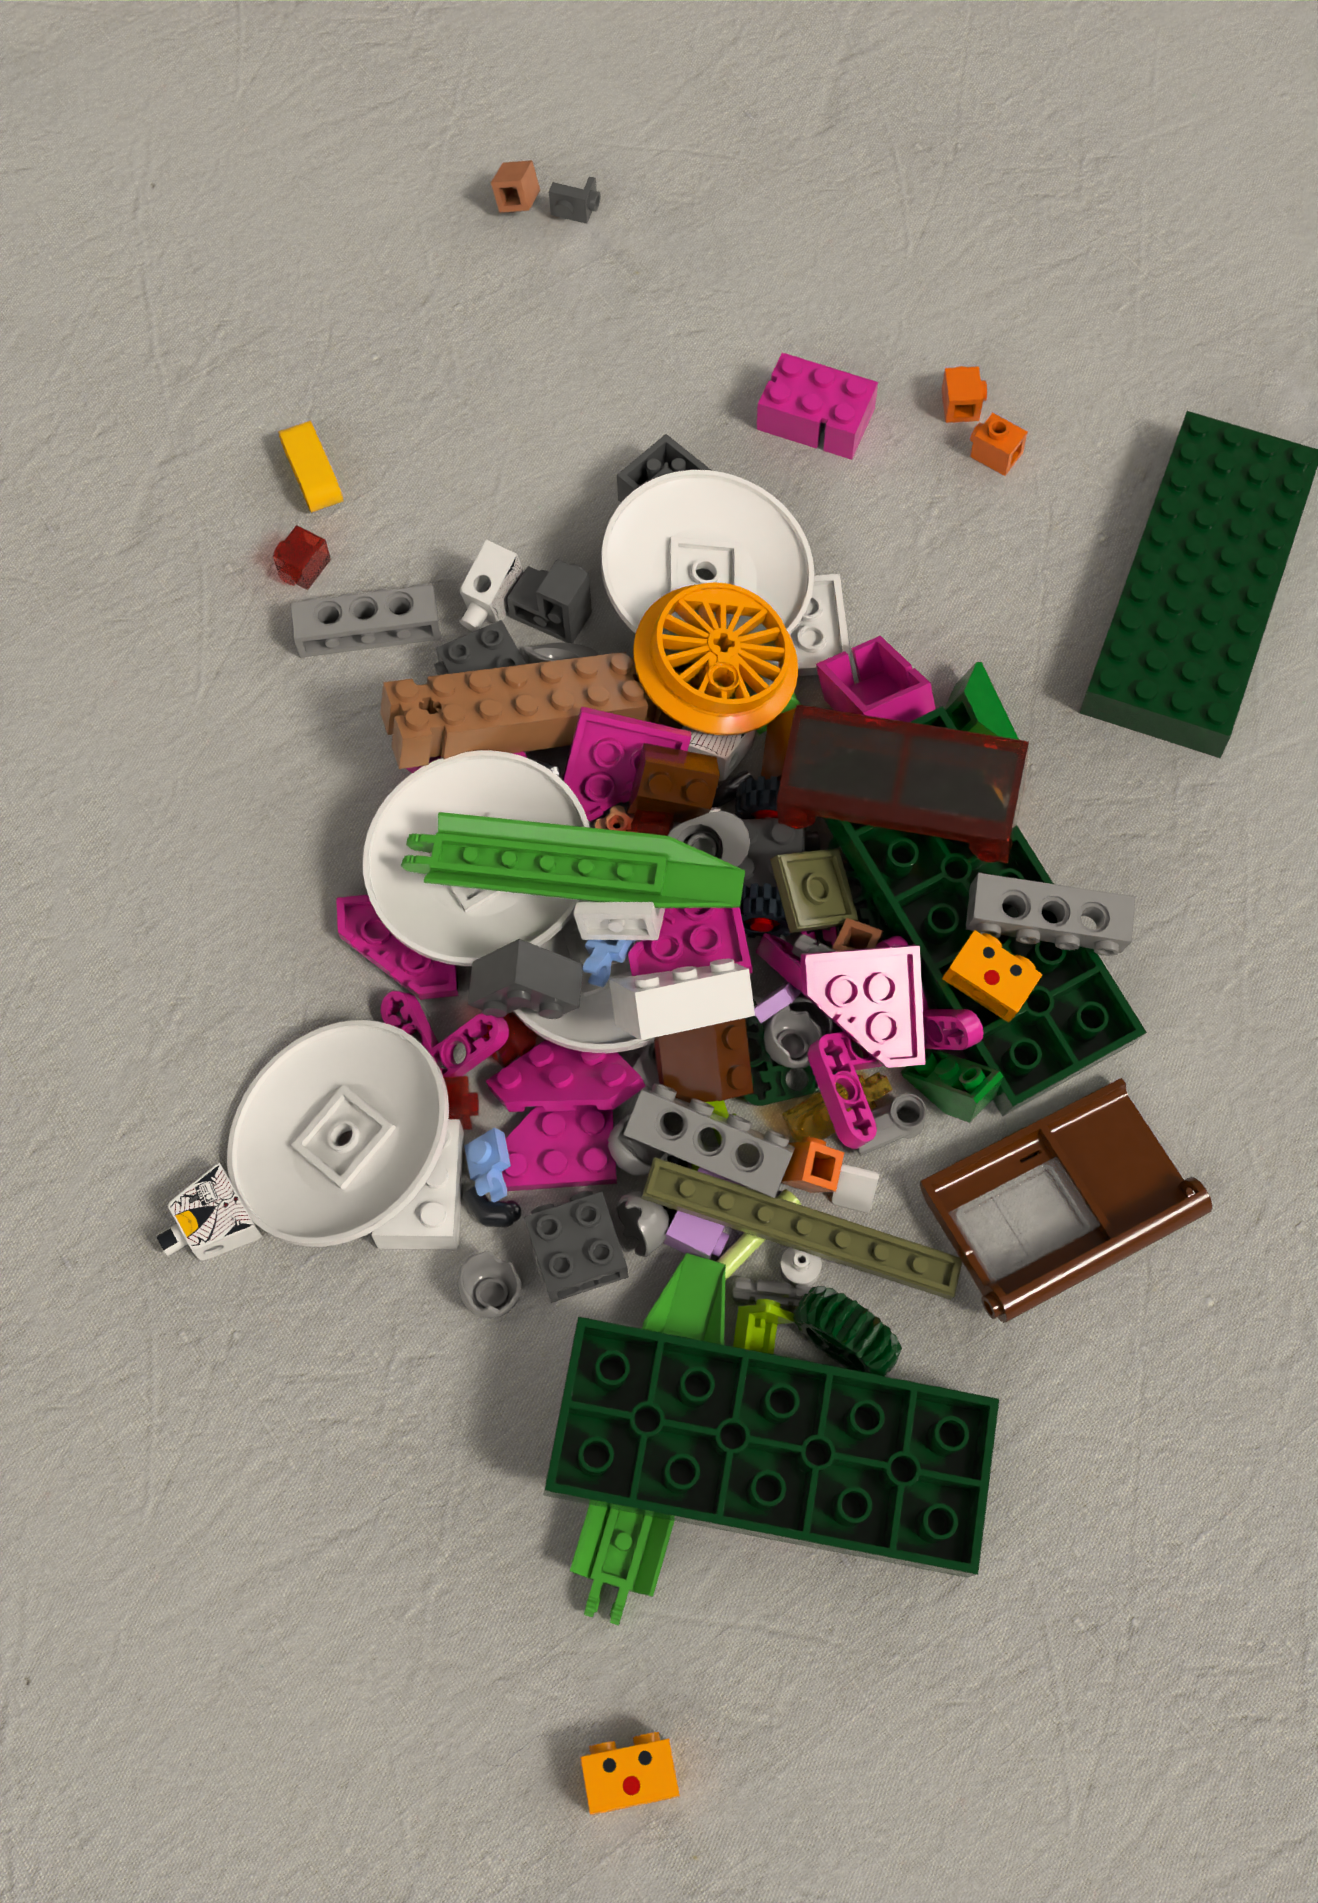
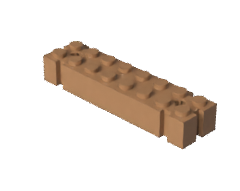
M626 652L427 677V684L417 685L413 679L383 682L380 709L387 735L393 734L391 747L399 769L429 765L430 757L441 756V758L447 759L469 751L493 750L519 753L569 746L572 744L581 706L682 729L683 727L682 724L676 722L660 710L649 698L639 681L634 659L628 656Z

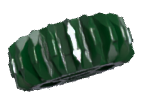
M825 1286L812 1287L801 1298L794 1312L793 1319L799 1331L804 1333L805 1338L815 1344L816 1348L822 1350L827 1356L847 1369L885 1376L897 1363L898 1356L902 1350L897 1336L891 1332L890 1327L884 1325L881 1319L874 1316L869 1309L858 1304L856 1300L853 1301L848 1298L844 1293H838L833 1288H826Z

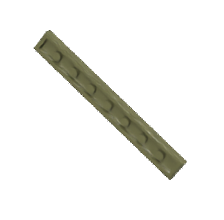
M656 1157L652 1160L641 1199L949 1300L955 1297L963 1263L960 1257L778 1197L773 1198L759 1191Z

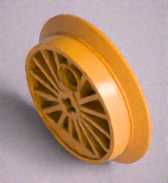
M713 582L685 586L671 591L650 606L636 630L633 644V659L636 673L643 689L655 705L666 715L693 730L726 736L757 730L774 720L787 706L794 693L798 678V660L793 641L776 611L761 597L742 587ZM676 612L684 621L672 616V614ZM726 614H732L733 616L726 629ZM740 616L752 617L734 631ZM761 623L767 629L756 633L748 634ZM663 628L679 636L662 634ZM774 641L776 647L763 646L760 644ZM664 649L680 650L683 652L666 656ZM764 660L778 661V667ZM695 662L680 675L673 669V667ZM699 673V688L697 690L687 682ZM758 674L774 682L769 686ZM743 680H744L757 694H755V695H753V696H750L749 693H748V690H747V688H746V686H745V684H744V682H743ZM715 682H720L725 687L719 686ZM734 693L737 699H731Z

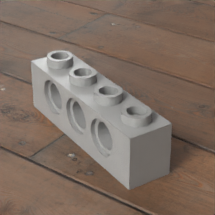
M416 584L407 588L378 589L369 593L341 594L338 597L308 598L299 602H291L294 641L300 658L441 640L438 608L433 584Z
M978 873L970 885L966 930H976L980 934L987 933L995 938L1000 937V935L1016 937V941L1024 944H1036L1040 941L1055 943L1057 948L1064 950H1075L1079 947L1094 949L1096 954L1114 956L1122 953L1132 942L1135 896ZM1007 904L1015 907L1019 917L1013 918L1005 914L1002 905ZM1047 910L1054 913L1058 923L1047 922L1042 916V911ZM1081 916L1090 917L1095 922L1096 929L1093 930L1084 926Z
M654 1083L653 1088L646 1085L641 1090L623 1135L775 1198L795 1149L794 1146L788 1144L790 1140L788 1137L772 1130H767L766 1134H762L750 1129L752 1125L750 1121L733 1114H729L728 1119L714 1114V1107L701 1100L692 1098L691 1102L688 1103L675 1097L677 1093L675 1090L659 1083ZM677 1112L684 1120L683 1130L678 1132L669 1130L664 1124L665 1113ZM712 1127L718 1130L722 1137L721 1145L717 1147L705 1145L701 1139L702 1129ZM744 1143L755 1145L760 1153L759 1160L753 1163L743 1161L738 1154V1147Z

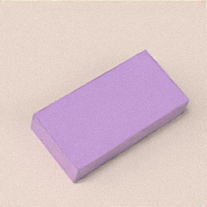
M787 981L765 996L754 1007L755 1016L760 1023L764 1022L792 1003L801 991Z

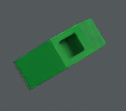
M976 662L955 684L945 711L970 751L997 773H1004L1025 751L983 663Z
M925 1049V1065L906 1066L900 1072L910 1084L941 1111L968 1123L996 1097L1003 1079V1075L999 1070L937 1049Z

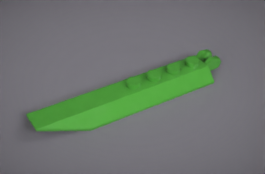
M439 812L438 833L436 835L412 833L407 838L406 845L409 848L419 852H432L431 857L407 855L404 856L401 865L406 871L427 874L424 877V883L595 902H653L655 908H740L745 870L670 836Z
M686 1253L645 1318L642 1329L724 1345L726 1264ZM589 1504L570 1568V1572L593 1580L584 1615L593 1618L594 1613L597 1612L603 1583L619 1588L616 1601L613 1602L609 1615L611 1618L610 1623L618 1626L629 1591L650 1597L654 1596L674 1521Z

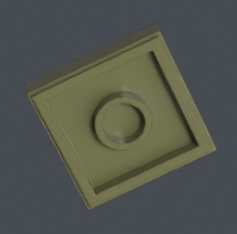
M839 848L783 854L770 859L790 933L843 926L846 918L859 921Z

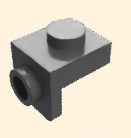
M589 176L584 189L553 182L549 189L550 214L562 219L587 224L592 211L596 212L600 204L601 193L597 191L596 178Z

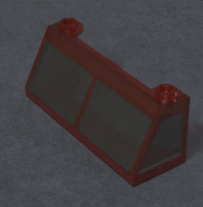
M797 704L777 797L778 823L794 829H802L813 825L816 816L959 840L969 842V848L972 853L982 861L1008 863L1025 790L1029 741Z

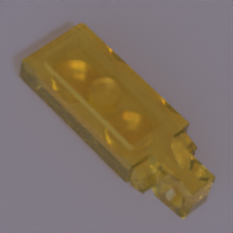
M879 1072L866 1079L862 1075H857L871 1110L877 1107L874 1100L893 1090L887 1076ZM836 1083L838 1094L843 1099L848 1100V1093L845 1087ZM821 1092L782 1114L795 1142H802L803 1137L823 1140L836 1132Z

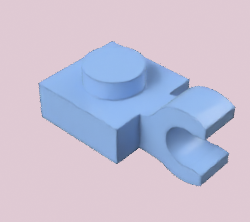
M588 940L585 947L590 956L583 965V972L592 974L588 980L589 984L604 987L610 976L612 961L623 963L636 940Z
M492 1128L464 1145L470 1179L475 1181L477 1194L483 1196L490 1192L491 1201L497 1202L507 1196V1187L502 1171L510 1167L511 1164L504 1132Z

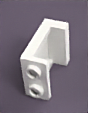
M586 901L576 902L573 914L582 940H658L665 908H655L653 902Z

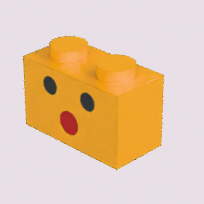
M974 930L942 979L1009 1023L1019 1012L1043 974L1035 970V965L1029 959L1020 955L1014 956L1003 949L1000 941L987 933L980 934Z
M653 1732L633 1737L634 1746L616 1749L615 1741L589 1746L590 1755L581 1756L590 1815L680 1797L669 1738L660 1740L659 1732Z

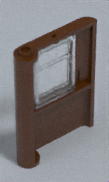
M1123 1078L1098 1089L920 1181L921 1192L927 1205L983 1295L981 1301L984 1309L992 1319L998 1318L1003 1323L1010 1321L1207 1215L1213 1209L1210 1195L1203 1184L1192 1176L1185 1180L1183 1179L1128 1096L1126 1083Z

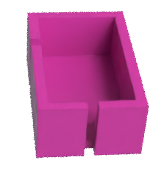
M782 352L771 374V381H768L758 402L757 430L817 449L822 422L826 424L823 451L852 460L875 410L878 382Z
M882 636L851 648L859 680L856 684L854 683L849 656L845 651L816 664L824 700L866 744L936 709L931 683L917 669H912V665Z

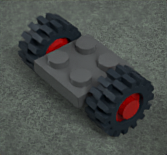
M758 776L757 781L749 778L746 780V783L741 782L736 791L735 815L744 822L749 831L750 838L748 855L737 866L745 870L740 911L745 934H749L748 937L750 938L761 936L762 939L764 933L779 938L781 935H790L770 859L777 855L805 852L806 822L803 817L802 787L799 788V784L796 782L789 784L790 780L783 778L781 781H778L775 776H771V780L765 779L764 776Z

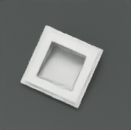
M842 1164L836 1192H833L832 1203L866 1213L870 1212L879 1179L878 1172Z

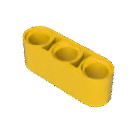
M311 420L278 431L283 449L310 512L313 513L344 502L337 479Z

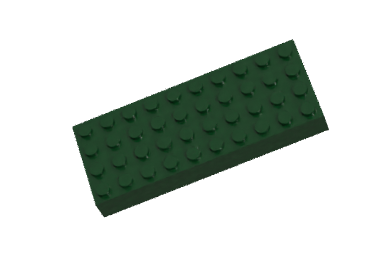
M1190 411L1186 412L1089 683L1080 714L1221 758L1231 737L1318 467V449Z
M943 706L810 773L805 790L893 936H901L909 945L920 946L921 982L937 1009L971 1010L979 1018L983 1026V1039L981 1042L964 1049L963 1052L969 1061L999 1070L1002 1073V1082L996 1097L993 1099L1002 1117L1133 1045L1147 1033L1101 958L1091 948L1079 947L1075 950H1064L1057 948L1055 943L1040 941L1036 944H1024L1016 941V937L1000 935V937L996 938L1002 944L1003 949L1014 956L1020 955L1029 959L1035 965V970L1043 974L1019 1012L1009 1023L942 979L973 933L971 930H966L970 885L978 873L1054 884ZM1007 904L1002 905L1005 914L1013 918L1019 917L1015 907ZM1047 910L1042 911V916L1047 922L1058 923L1054 913Z
M578 1316L543 1496L967 1578L978 1575L999 1399Z

